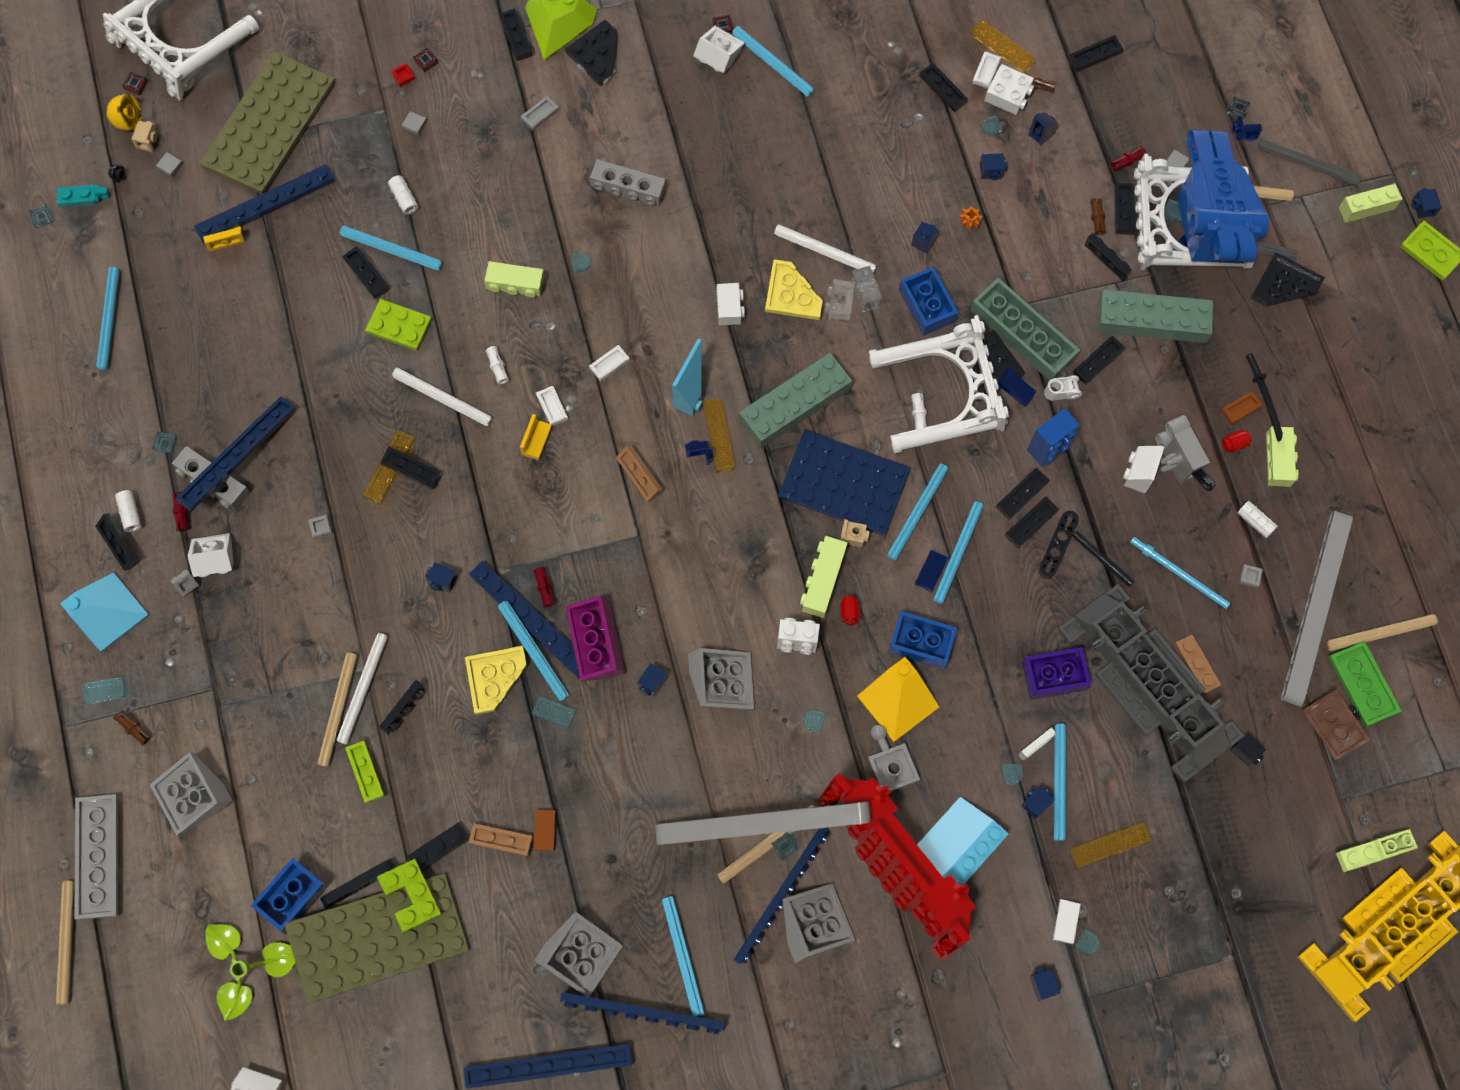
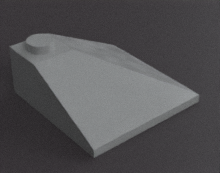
M698 648L688 654L689 674L701 707L754 710L750 652Z
M193 752L186 754L150 784L177 836L218 813L233 801L224 784Z
M833 883L783 899L787 943L795 963L855 941Z
M575 912L545 943L534 962L584 996L590 997L623 945Z

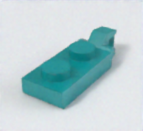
M99 185L57 188V205L59 207L93 205L99 202V199L110 198V192L107 187H99Z

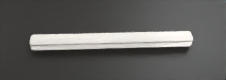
M777 225L774 234L870 275L876 269V265L782 225Z
M395 368L392 373L393 378L485 426H488L492 420L490 415L400 368Z
M378 633L337 737L339 743L347 744L388 639L385 634Z

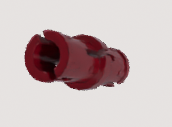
M1139 146L1131 152L1127 151L1123 153V156L1111 161L1110 165L1113 171L1117 172L1119 169L1127 165L1131 166L1135 161L1141 159L1144 154H1147L1146 150L1143 149L1144 147Z
M181 492L172 493L174 506L172 514L175 516L176 531L184 532V529L185 531L189 530L186 515L188 514V509L176 501V497Z
M539 567L534 569L533 572L538 584L536 588L540 592L543 607L555 605L551 591L552 584L548 580L546 568Z

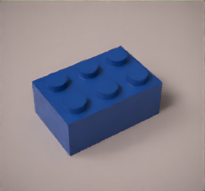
M934 267L900 281L899 292L923 336L956 322L959 312Z
M1064 408L1036 429L1027 451L1041 467L1046 463L1048 465L1057 458L1056 455L1060 452L1064 454L1071 448L1070 444L1078 434L1077 430L1080 424Z
M901 611L888 653L944 670L949 659L957 628Z
M292 857L250 906L286 935L285 923L300 919L327 886Z

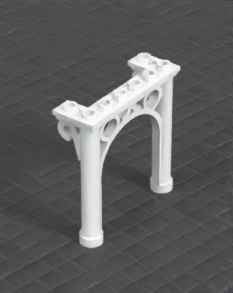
M134 0L113 15L104 13L103 25L106 29L107 40L111 44H115L119 49L125 43L132 53L140 56L145 64H149L158 75H162L165 78L167 92L179 101L183 100L184 91L189 90L195 82L193 76L205 64L249 34H254L259 30L255 19L247 15L203 46L182 49L160 41L148 26V17L151 11L165 0ZM133 25L143 26V29L136 32ZM145 37L146 42L144 43L140 39ZM154 51H159L160 56L156 54ZM174 55L178 56V60L169 62L165 57Z
M1144 154L1141 161L1138 162V167L1134 170V179H1137L1135 196H1138L1135 210L1139 217L1136 221V228L1139 229L1137 246H1140L1138 263H1141V270H1145L1146 267L1149 268L1150 265L1229 266L1251 269L1254 262L1239 264L1191 261L1189 248L1178 243L1167 229L1164 219V207L1170 193L1184 185L1192 168L1170 167L1167 160L1156 159L1151 161V156ZM1243 167L1249 176L1248 167ZM1164 182L1174 183L1168 188ZM1151 187H1160L1164 193L1163 196L1159 198L1154 197L1151 193ZM1149 201L1157 204L1152 211H1149ZM1150 221L1156 225V229L1152 230L1151 233ZM1154 235H1162L1166 243L1156 245Z
M978 315L971 319V324L958 325L953 329L954 332L882 350L876 351V349L868 351L872 369L925 356H942L953 361L962 370L968 382L969 399L965 409L957 418L946 423L890 435L894 454L900 453L905 449L995 428L1001 432L1005 431V424H1008L1007 417H1009L1008 409L1006 406L1003 407L1001 396H997V380L992 378L993 366L987 360V356H989L987 345H983L982 342L985 327L983 321H979ZM958 347L956 354L946 351L947 349ZM963 350L972 352L973 360L971 362H964L959 358ZM977 361L981 374H977L972 370ZM984 383L987 395L977 393V388L980 384ZM976 399H983L986 402L987 409L979 412L972 406L973 402ZM969 412H971L976 417L964 420Z

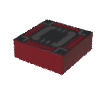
M729 15L712 18L713 26L720 28L728 34L733 33Z
M428 48L413 57V60L423 72L438 64L437 58Z
M130 72L122 87L124 90L140 95L148 80L146 77Z

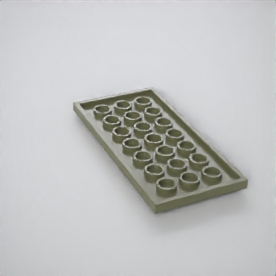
M273 51L200 162L201 167L255 192L265 193L335 84V79Z
M445 873L425 879L441 915L405 933H402L394 916V913L412 905L405 888L388 896H385L383 892L285 923L307 1005L469 952Z

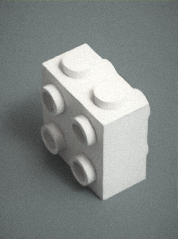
M1001 64L986 93L985 102L1017 115L1019 110H1023L1026 105V96H1030L1034 89L1032 85L1034 78Z
M793 618L780 619L777 649L787 653L792 652V650L800 651L804 655L815 653L820 624H815V621L812 620L798 622Z

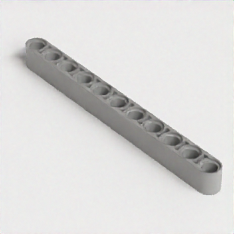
M1335 510L1332 511L1329 517L1281 695V701L1298 707L1303 705L1353 520L1352 516Z
M859 802L655 824L657 845L865 824L871 823L869 803Z

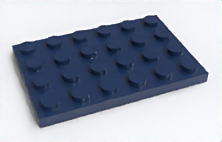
M804 429L778 498L843 522L845 519L849 522L867 525L866 530L885 537L910 467Z

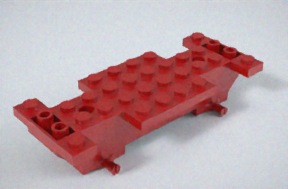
M840 773L837 774L818 799L819 807L859 802L869 803L871 823L846 825L850 837L858 842V845L854 848L856 855L869 866L870 873L880 880L882 888L886 893L891 894L895 905L904 912L909 909L912 910L913 917L924 925L928 936L935 939V942L931 944L933 953L944 962L971 939L969 936L970 914L976 906L967 894L969 892V887L966 889L968 885L963 884L960 886L951 874L945 879L895 818L894 814L898 808L889 797L891 789L888 790V786L882 788L873 777L868 781L844 778Z

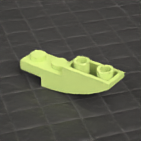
M1410 829L1340 851L1336 855L1343 872H1347L1409 852L1418 847Z

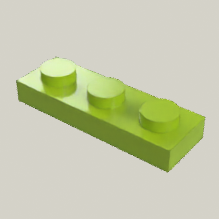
M363 740L346 747L345 749L364 802L367 804L385 797L365 741Z

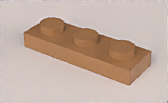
M631 445L626 446L616 459L647 502L652 501L662 488Z
M1193 635L1174 643L1185 665L1206 689L1202 695L1221 686Z
M473 823L469 844L528 857L533 837Z

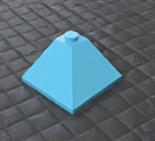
M699 338L672 385L673 407L691 416L694 415L695 411H699L703 404V401H701L702 340Z
M115 573L76 591L60 603L101 653L149 616Z

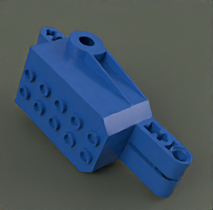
M1191 129L1187 135V146L1192 169L1177 196L1191 261L1239 264L1254 262L1257 255L1256 241L1266 236L1269 228V216L1264 211V207L1246 170L1234 160L1227 132Z

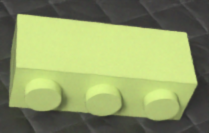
M1396 184L1345 197L1339 206V210L1345 223L1395 210L1402 197Z
M488 262L485 276L486 289L492 292L503 291L511 295L523 294L531 298L535 296L541 297L544 282L543 269Z
M1271 426L1266 432L1268 486L1291 487L1298 480V470L1295 466L1298 455L1295 452L1294 446L1297 442V436L1294 434V427H1281L1283 436L1282 440L1278 442L1274 428Z

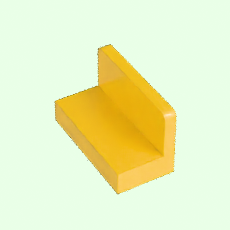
M241 226L203 237L209 251L245 242Z
M532 414L520 445L521 454L540 460L552 425L537 420V415Z

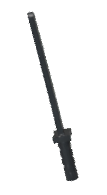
M1253 353L1246 355V358L1255 376L1252 380L1258 383L1277 441L1280 442L1283 432L1264 381L1267 375L1266 373L1261 374Z

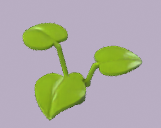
M210 924L207 926L206 943L209 952L213 957L220 960L226 959L231 953L233 964L230 967V973L238 982L237 984L234 982L225 983L218 990L217 1003L224 1020L238 1017L250 1006L253 996L252 990L248 986H241V977L246 976L250 968L265 964L266 972L273 977H282L292 970L295 960L289 944L282 942L271 943L262 951L263 961L249 964L245 960H236V954L233 950L239 947L241 937L235 927L227 924Z

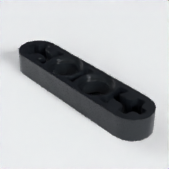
M1066 511L1061 516L1041 561L1038 572L1044 579H1050L1055 575L1077 526L1078 516L1073 511ZM1068 517H1071L1072 522L1069 524L1068 528H1065L1064 526L1067 522L1066 519ZM1057 533H1065L1067 540L1060 541L1057 538ZM1054 548L1059 550L1060 556L1052 557L1050 550ZM1049 561L1053 562L1050 567L1051 571H1049V573H1045V568L1047 567Z
M391 860L384 861L320 898L324 908L332 907L378 881L377 876L394 869L395 866Z

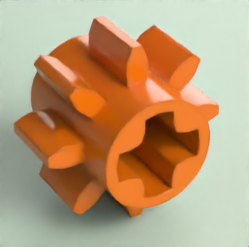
M972 206L967 210L963 209L962 215L959 216V221H963L961 227H966L969 230L973 227L978 228L979 222L982 220V216H978L980 210H976Z

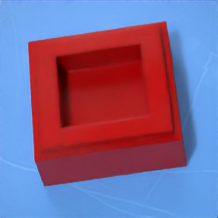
M407 63L391 70L399 87L416 80Z

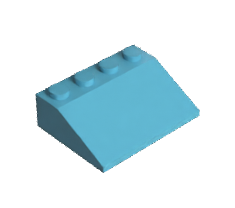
M960 797L917 845L944 879L951 874L955 881L962 886L1006 838L1008 833L993 819Z

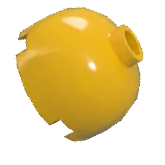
M118 95L108 103L107 118L119 130H135L138 122L142 121V117H139L138 111H141V107L133 95Z

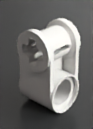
M1068 376L1051 379L1044 390L1045 397L1051 401L1081 397L1082 391L1079 390L1078 385L1079 377ZM1051 387L1056 388L1057 392L1053 391Z

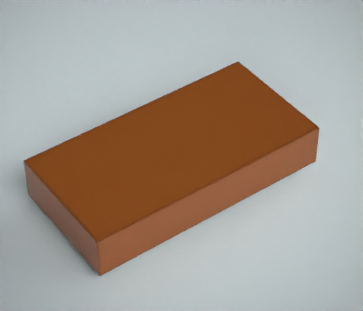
M1253 391L1223 407L1221 412L1230 425H1233L1259 410L1263 405Z
M535 810L534 851H554L555 810Z

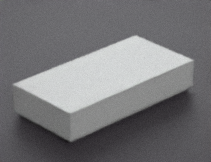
M984 52L972 83L989 89L1001 57Z
M617 345L589 365V369L601 382L628 363L630 358Z
M553 386L536 392V396L549 424L554 426L568 420L567 414Z
M1051 727L1022 750L1019 757L1025 761L1056 735V732Z
M1059 900L1052 940L1074 944L1080 910L1079 903Z

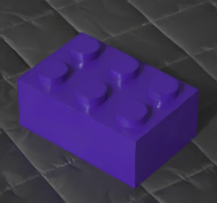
M1083 647L1027 656L1022 661L1030 700L1087 691L1092 685Z

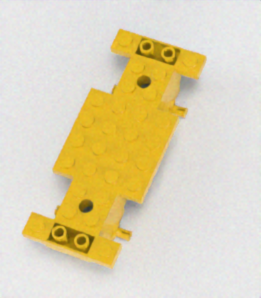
M1445 831L1428 843L1435 853H1432L1427 859L1431 861L1434 867L1416 883L1400 868L1341 918L1355 935L1352 937L1346 929L1343 930L1339 935L1346 943L1327 959L1315 943H1313L1297 956L1353 1022L1358 1021L1371 1009L1359 996L1362 991L1379 981L1387 991L1391 990L1395 985L1386 976L1388 973L1397 984L1401 983L1458 933L1447 917L1460 908V846ZM1442 882L1446 884L1447 892L1442 889ZM1354 958L1360 961V968L1354 965Z

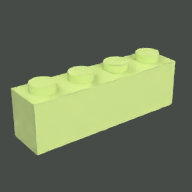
M825 536L824 542H819L817 552L820 553L819 558H814L811 568L814 570L813 576L808 577L805 586L809 589L807 594L803 593L800 604L803 605L802 612L822 618L825 617L848 542Z

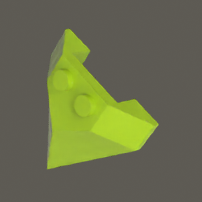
M528 0L525 7L544 62L554 52L560 51L579 37L582 31L591 28L597 14V9L586 0Z

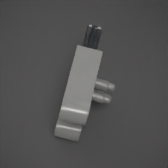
M1181 415L1166 422V430L1155 435L1157 445L1164 447L1163 454L1165 457L1161 459V463L1165 464V466L1161 467V471L1173 470L1180 484L1195 478L1205 490L1212 491L1215 483L1203 471L1210 461L1195 436L1187 417Z

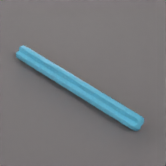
M737 26L733 30V35L737 39L744 42L749 49L803 94L809 97L814 92L812 86L741 27Z
M345 225L340 229V235L437 271L442 267V261Z
M109 267L96 365L99 370L108 369L120 273L118 267Z
M942 463L939 464L888 552L887 556L890 559L897 560L946 475L948 466Z
M975 501L933 599L938 604H943L983 509L984 505L978 501Z
M503 601L498 605V609L558 700H565L569 696L568 692L508 601Z
M1056 724L1054 749V840L1064 841L1066 839V725Z
M666 897L662 899L692 1015L701 1017L704 1015V1009L674 897Z

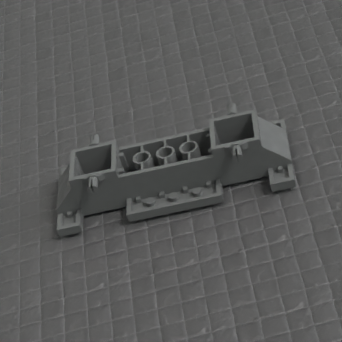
M1117 584L1060 626L1058 631L1069 644L1073 643L1083 634L1090 639L1092 648L1095 651L1098 649L1109 663L1098 671L1095 676L1144 736L1148 735L1159 725L1169 736L1167 738L1168 741L1172 740L1170 743L1172 745L1175 743L1185 756L1171 767V770L1180 781L1185 783L1242 739L1244 735L1233 721L1225 725L1218 717L1216 711L1225 705L1224 702L1220 703L1222 699L1219 698L1213 704H1209L1202 698L1200 694L1206 689L1160 633L1154 629L1148 635L1146 634L1148 631L1141 624L1139 618L1148 612L1147 609L1144 610L1145 607L1141 606L1135 612L1130 610L1125 603L1131 598ZM1109 632H1114L1118 639L1111 638ZM1185 724H1190L1193 727V732L1188 731Z

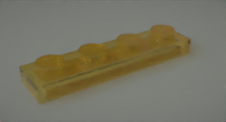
M983 19L970 31L973 37L1022 72H1027L1036 62V57Z
M720 398L703 401L716 473L735 470L722 400Z
M397 430L389 446L407 455L415 438ZM379 463L362 494L363 497L381 505L397 473Z
M1144 822L1071 848L1069 852L1076 869L1144 845L1152 840Z

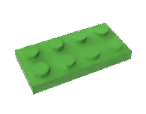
M1365 641L1328 657L1353 706L1357 708L1364 727L1401 712Z

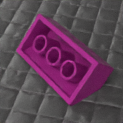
M600 595L565 606L580 680L608 679L625 674L610 601Z

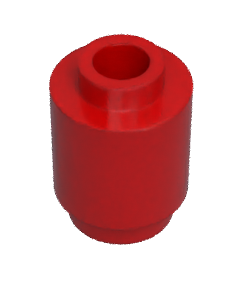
M1242 429L1226 435L1222 439V446L1226 453H1234L1249 447L1252 438L1248 431L1246 432Z
M856 596L843 597L840 603L842 622L846 623L847 626L857 625L861 621L859 601H857Z

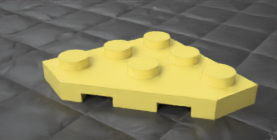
M773 260L765 312L820 320L823 300L815 294L810 284L799 274L792 262Z
M523 646L465 657L475 715L494 712L525 670L527 664Z

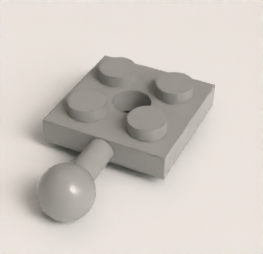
M875 725L871 729V736L878 741L882 752L869 756L868 761L877 783L882 788L888 786V790L891 789L892 792L920 781L905 743L889 749L885 739L886 729L882 725ZM896 764L899 767V772L897 774L890 773L888 766Z

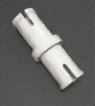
M497 347L487 348L486 353L490 361L489 366L495 374L497 384L507 383L509 379L504 369L505 364L499 356Z
M912 394V416H914L915 430L927 427V410L924 406L923 394Z

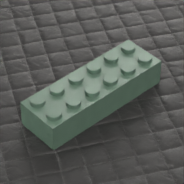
M997 278L972 303L970 311L978 315L981 321L994 330L999 337L1049 381L1057 378L1076 360L1080 349L1001 279Z
M1102 290L1098 299L1097 332L1200 343H1207L1212 335L1213 300Z
M829 353L740 411L739 422L761 449L851 390L852 379L833 355Z

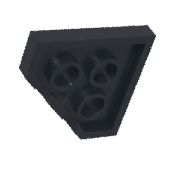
M605 19L565 48V53L577 65L579 64L599 86L611 75L613 76L617 30Z
M1275 252L1251 299L1265 306H1271L1316 295L1325 277Z
M994 330L985 334L982 342L988 348L989 356H987V360L992 363L993 373L991 374L992 378L997 380L998 390L996 392L1023 377L1025 372ZM977 361L972 370L977 374H981ZM984 383L980 384L977 388V393L987 395ZM976 399V400H977V402L979 403V402H981L983 399Z

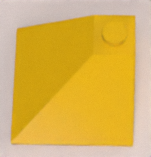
M906 657L890 667L857 695L858 699L878 724L886 729V734L893 743L940 708L922 678Z

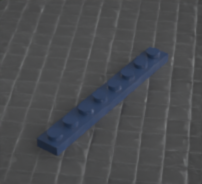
M325 164L194 225V228L202 243H205L204 236L237 228L335 182V179Z
M280 396L176 497V501L192 512L296 410L295 406Z
M481 561L469 573V576L498 604L508 601L525 629L570 672L580 679L574 646L487 564Z
M829 827L819 828L734 957L733 962L738 966L742 962L747 963L752 955L749 952L752 946L755 945L757 947L763 938L761 933L764 928H770L775 920L772 918L775 911H781L784 897L786 894L791 895L797 886L794 884L797 877L802 878L807 871L806 863L808 860H814L819 852L816 848L820 843L823 845L829 837L827 833Z
M563 992L560 1001L564 1003V1007L576 1009L577 1005L584 1006V1010L590 1012H597V1009L605 1010L607 1015L617 1016V1013L625 1014V1018L637 1020L639 1016L646 1018V1022L656 1024L658 1020L666 1021V1025L678 1027V1024L687 1025L686 1029L698 1031L699 1028H705L707 1033L719 1035V1031H724L725 1022Z
M630 1044L463 1067L465 1089L632 1066Z

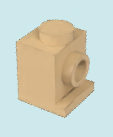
M149 121L138 122L132 136V141L137 149L154 152L152 145L156 142L158 136L154 123Z
M844 519L840 540L848 542L847 545L862 547L864 541L867 542L869 537V531L866 530L867 525L849 522Z

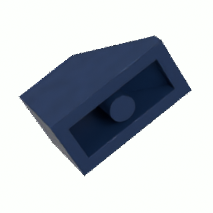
M1046 112L1036 114L1028 135L1042 146L1056 133L1059 123Z

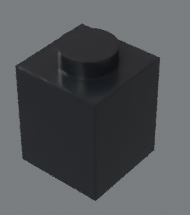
M1248 733L1231 751L1249 767L1253 763L1257 765L1264 758L1262 754L1266 749Z

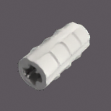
M398 175L388 181V185L402 212L406 215L415 212L418 209V205L403 177Z
M130 490L118 492L115 495L116 505L119 509L124 531L134 532L139 530L142 526L133 492Z
M1250 501L1246 502L1237 512L1265 538L1269 537L1278 527Z

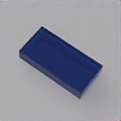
M1006 369L997 382L1004 391L1023 407H1026L1036 394V391L1011 369Z
M931 550L914 585L932 592L948 557Z

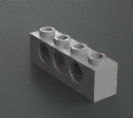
M598 159L590 176V184L594 189L609 191L613 195L626 196L631 200H640L648 205L659 206L666 189V179Z
M187 446L172 462L176 469L174 472L182 478L185 476L189 478L190 483L211 464V462ZM194 467H199L196 472H191ZM229 475L208 496L212 499L214 497L218 498L222 506L227 509L231 507L236 511L250 492L246 486ZM229 487L225 493H221L223 488Z

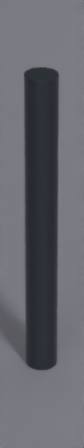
M1078 531L1072 535L1076 541L1127 586H1132L1135 581Z

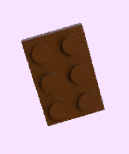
M1337 689L1302 710L1335 760L1340 759L1371 740Z

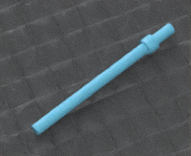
M1136 537L1131 540L1130 543L1140 549L1146 557L1150 556L1223 608L1227 609L1230 605V602L1156 552L1151 545H1146Z

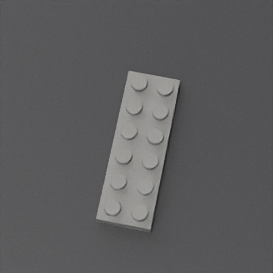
M118 795L75 798V920L117 917Z

